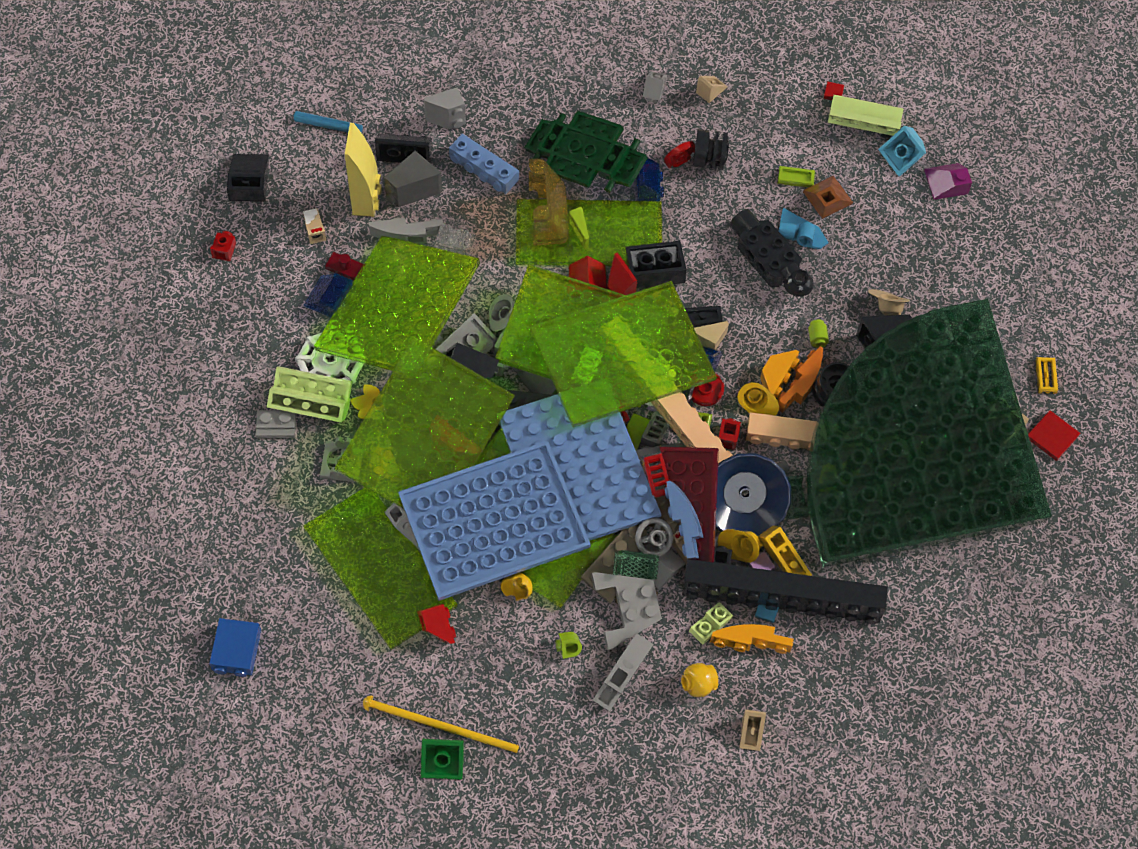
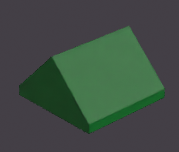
M422 739L421 778L462 780L464 740Z

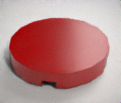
M693 141L684 142L672 149L664 158L666 166L668 168L673 166L674 168L689 161L691 154H695V143Z
M702 370L689 378V380L695 383L691 400L700 406L714 405L724 395V383L720 376L712 371Z

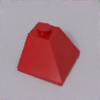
M617 252L614 254L606 298L609 303H613L618 308L635 299L637 279Z

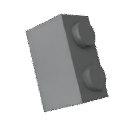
M458 88L424 98L425 119L427 122L447 129L460 128L466 124L465 103Z

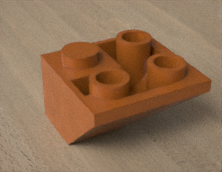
M834 176L803 190V193L822 219L853 204V201Z

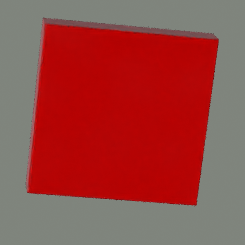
M1050 410L1026 438L1057 461L1081 433Z

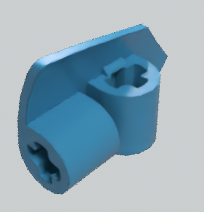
M783 208L779 232L785 239L794 240L801 246L821 249L828 244L827 239L818 226Z

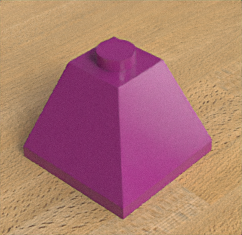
M956 163L924 169L934 200L969 193L972 180L965 166Z

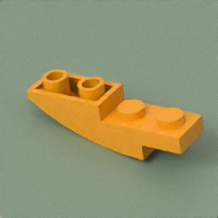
M743 624L712 632L710 643H714L715 646L720 648L732 647L738 652L749 651L751 644L759 649L771 648L775 649L777 653L785 654L786 652L790 653L794 639L775 635V627Z

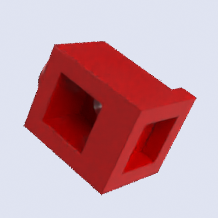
M217 232L213 245L210 248L212 258L231 261L236 246L235 236L231 232Z
M722 418L719 439L724 448L736 449L741 422L732 418Z

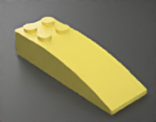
M350 123L345 149V161L352 214L374 217L375 210H379L378 195L382 193V184H380L381 174H378L375 157L368 142L354 123Z

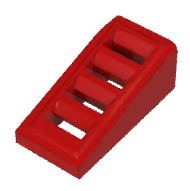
M662 453L644 457L642 463L652 496L655 498L665 496V488L655 491V487L662 485L667 487L666 482L669 481ZM657 462L659 463L658 465H654V466H650V467H649V464H653V463H657ZM661 470L660 473L651 475L652 471ZM662 477H663V480H662V481H658V482H654V483H653V480H654V479H658V478H662Z

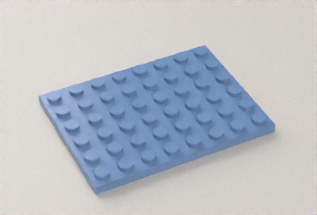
M607 379L497 414L510 453L548 441L589 541L641 524L647 519L661 517L660 509L655 497L652 496L647 477Z
M548 441L398 492L439 601L591 547Z

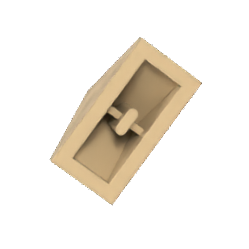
M700 76L696 93L710 103L728 86L715 76Z
M725 321L692 328L690 338L697 344L715 352L727 334L729 323Z
M745 710L742 718L740 748L760 751L766 712Z

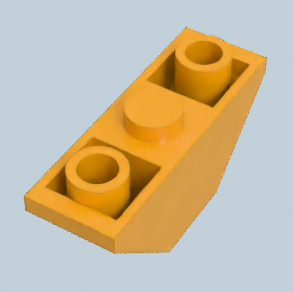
M798 350L771 355L762 369L760 377L762 385L777 399L783 390L781 386L783 383L787 384L791 377V369L795 370L800 362Z

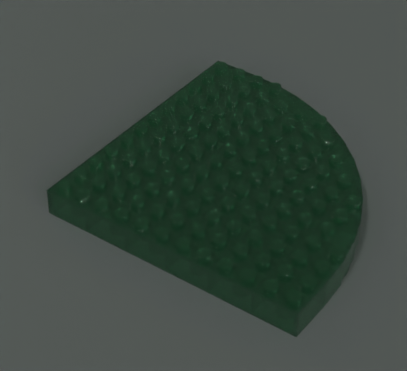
M988 299L932 310L897 325V327L885 332L875 342L867 346L850 364L832 389L820 412L813 432L808 454L806 478L809 514L822 568L1043 523L1052 517Z

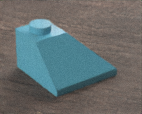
M903 126L878 149L898 176H901L926 154L922 139L912 127Z

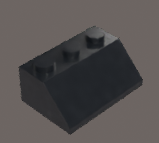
M378 133L375 137L377 161L401 163L416 151L431 163L432 138Z
M680 241L627 246L625 248L627 266L637 279L636 289L686 282L687 269Z

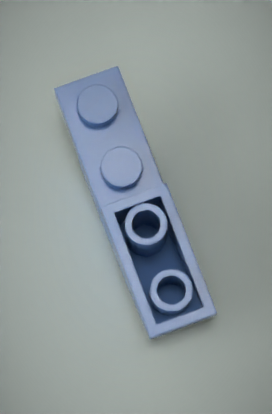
M667 481L665 495L670 501L668 513L673 521L681 522L679 532L684 537L685 543L682 544L683 554L687 556V559H699L696 539L703 538V533L698 516L683 491L674 482Z

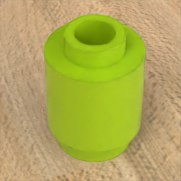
M813 320L808 327L810 344L816 348L820 346L825 347L829 343L827 325L823 320Z

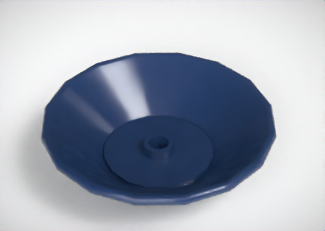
M743 453L731 456L718 464L715 527L720 532L726 529L751 531L759 536L771 526H778L785 519L791 504V485L785 471L772 459L757 453ZM748 490V494L742 495V491Z

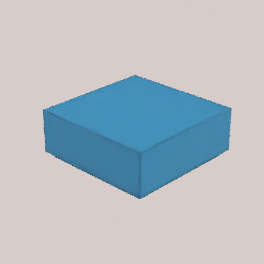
M758 605L755 617L774 623L779 607H777V610H768L765 608L766 605Z

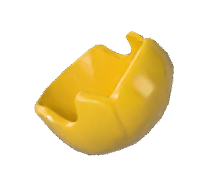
M521 572L505 577L500 583L503 594L506 597L514 596L516 601L527 599L532 594V581Z

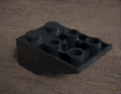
M233 154L227 179L229 201L266 202L269 154Z

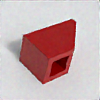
M444 604L434 605L417 611L424 632L447 644L455 643L456 632L454 627L450 626L448 620L450 612Z

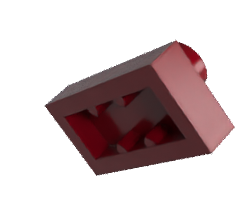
M333 252L325 265V269L359 283L367 269V265L350 259L348 254L341 255Z

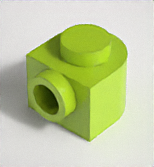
M574 632L558 633L559 639L555 640L557 652H561L562 658H571L579 655L582 650V644L578 635Z

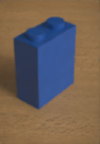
M219 618L209 663L211 669L221 675H225L226 672L234 673L238 677L252 675L261 635L260 624Z

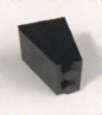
M910 315L864 316L861 318L856 336L876 365L912 348L920 328L918 322L913 320Z
M457 342L447 349L436 382L461 385L485 383L497 375L499 360Z

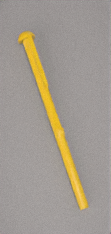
M371 695L363 700V707L367 711L370 708L377 709L517 753L519 745L375 701Z

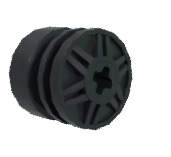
M697 129L693 167L704 168L707 160H710L711 169H714L715 161H718L719 170H723L729 151L728 132H723L722 140H718L719 131H716L714 139H710L709 130Z
M834 362L828 364L823 368L813 385L814 399L825 409H842L849 403L858 389L859 379L857 373L851 366L845 363Z

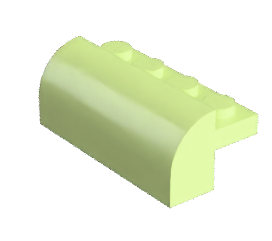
M833 95L828 123L893 136L900 130L904 109Z
M278 366L276 367L274 386L269 389L267 407L343 422L351 402L352 381Z

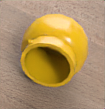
M694 663L685 669L684 675L681 677V684L683 689L691 696L705 697L711 691L718 688V675L713 665Z

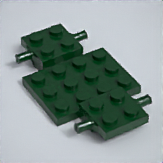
M578 110L569 125L563 123L567 117L564 113H560L554 121L541 119L524 147L526 151L535 154L530 161L533 166H537L541 158H547L542 168L545 173L587 188L590 187L598 174L599 177L608 180L604 190L611 193L615 184L630 188L648 159L646 154L636 150L641 143L639 139L634 138L630 146L617 141L624 131L622 125Z

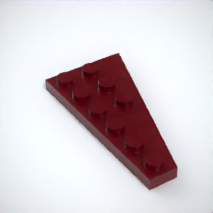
M660 447L669 480L674 482L687 496L701 525L703 538L696 539L699 559L694 560L714 562L719 449Z

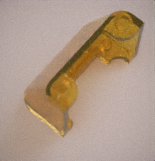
M529 159V191L535 190L539 198H547V205L538 206L533 211V245L565 243L569 239L565 183L545 160Z

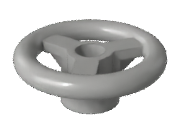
M660 518L647 519L636 530V545L646 556H662L672 545V529L666 521ZM655 524L653 531L648 536L641 537L642 531L646 526ZM661 526L664 527V529L666 530V533H667V542H666V544H664V542H665V540H666V536H665V533L660 530V529H661ZM655 534L658 537L656 541H654L653 536ZM650 542L652 545L658 546L660 550L650 551L642 543Z

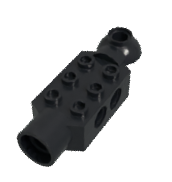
M749 209L742 210L731 220L730 227L740 237L737 249L771 288L780 287L784 283L786 291L796 297L806 296L813 290L814 282L811 275L805 270L800 269L802 258L769 220L759 221Z

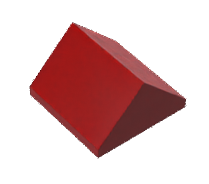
M588 255L570 264V299L606 298L605 264Z

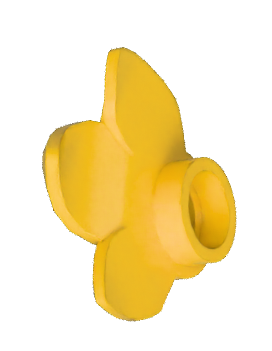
M364 384L363 386L364 395L350 400L353 407L360 410L358 418L370 419L376 413H383L385 409L386 398L380 394V390L377 387L369 384ZM377 403H381V404H382V406H380V407H376L375 405H376Z

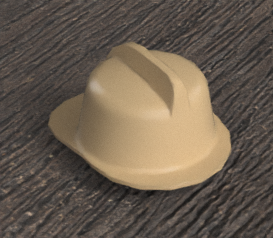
M868 290L869 294L878 298L879 310L885 316L901 315L905 302L910 301L885 291Z

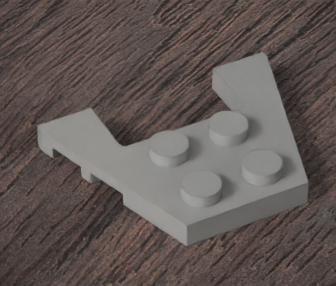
M598 572L590 573L594 591L615 588L623 628L603 632L607 650L613 649L636 635V633L638 634L662 619L654 580Z

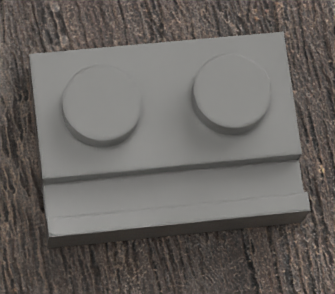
M257 410L256 438H295L296 413L283 410Z

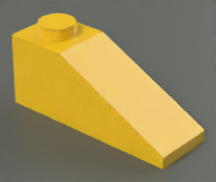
M771 526L758 536L767 553L783 572L812 576L780 526Z

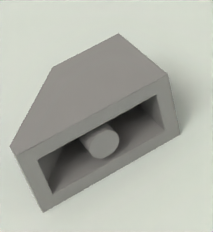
M650 71L646 77L643 97L647 98V101L657 102V100H661L668 75Z

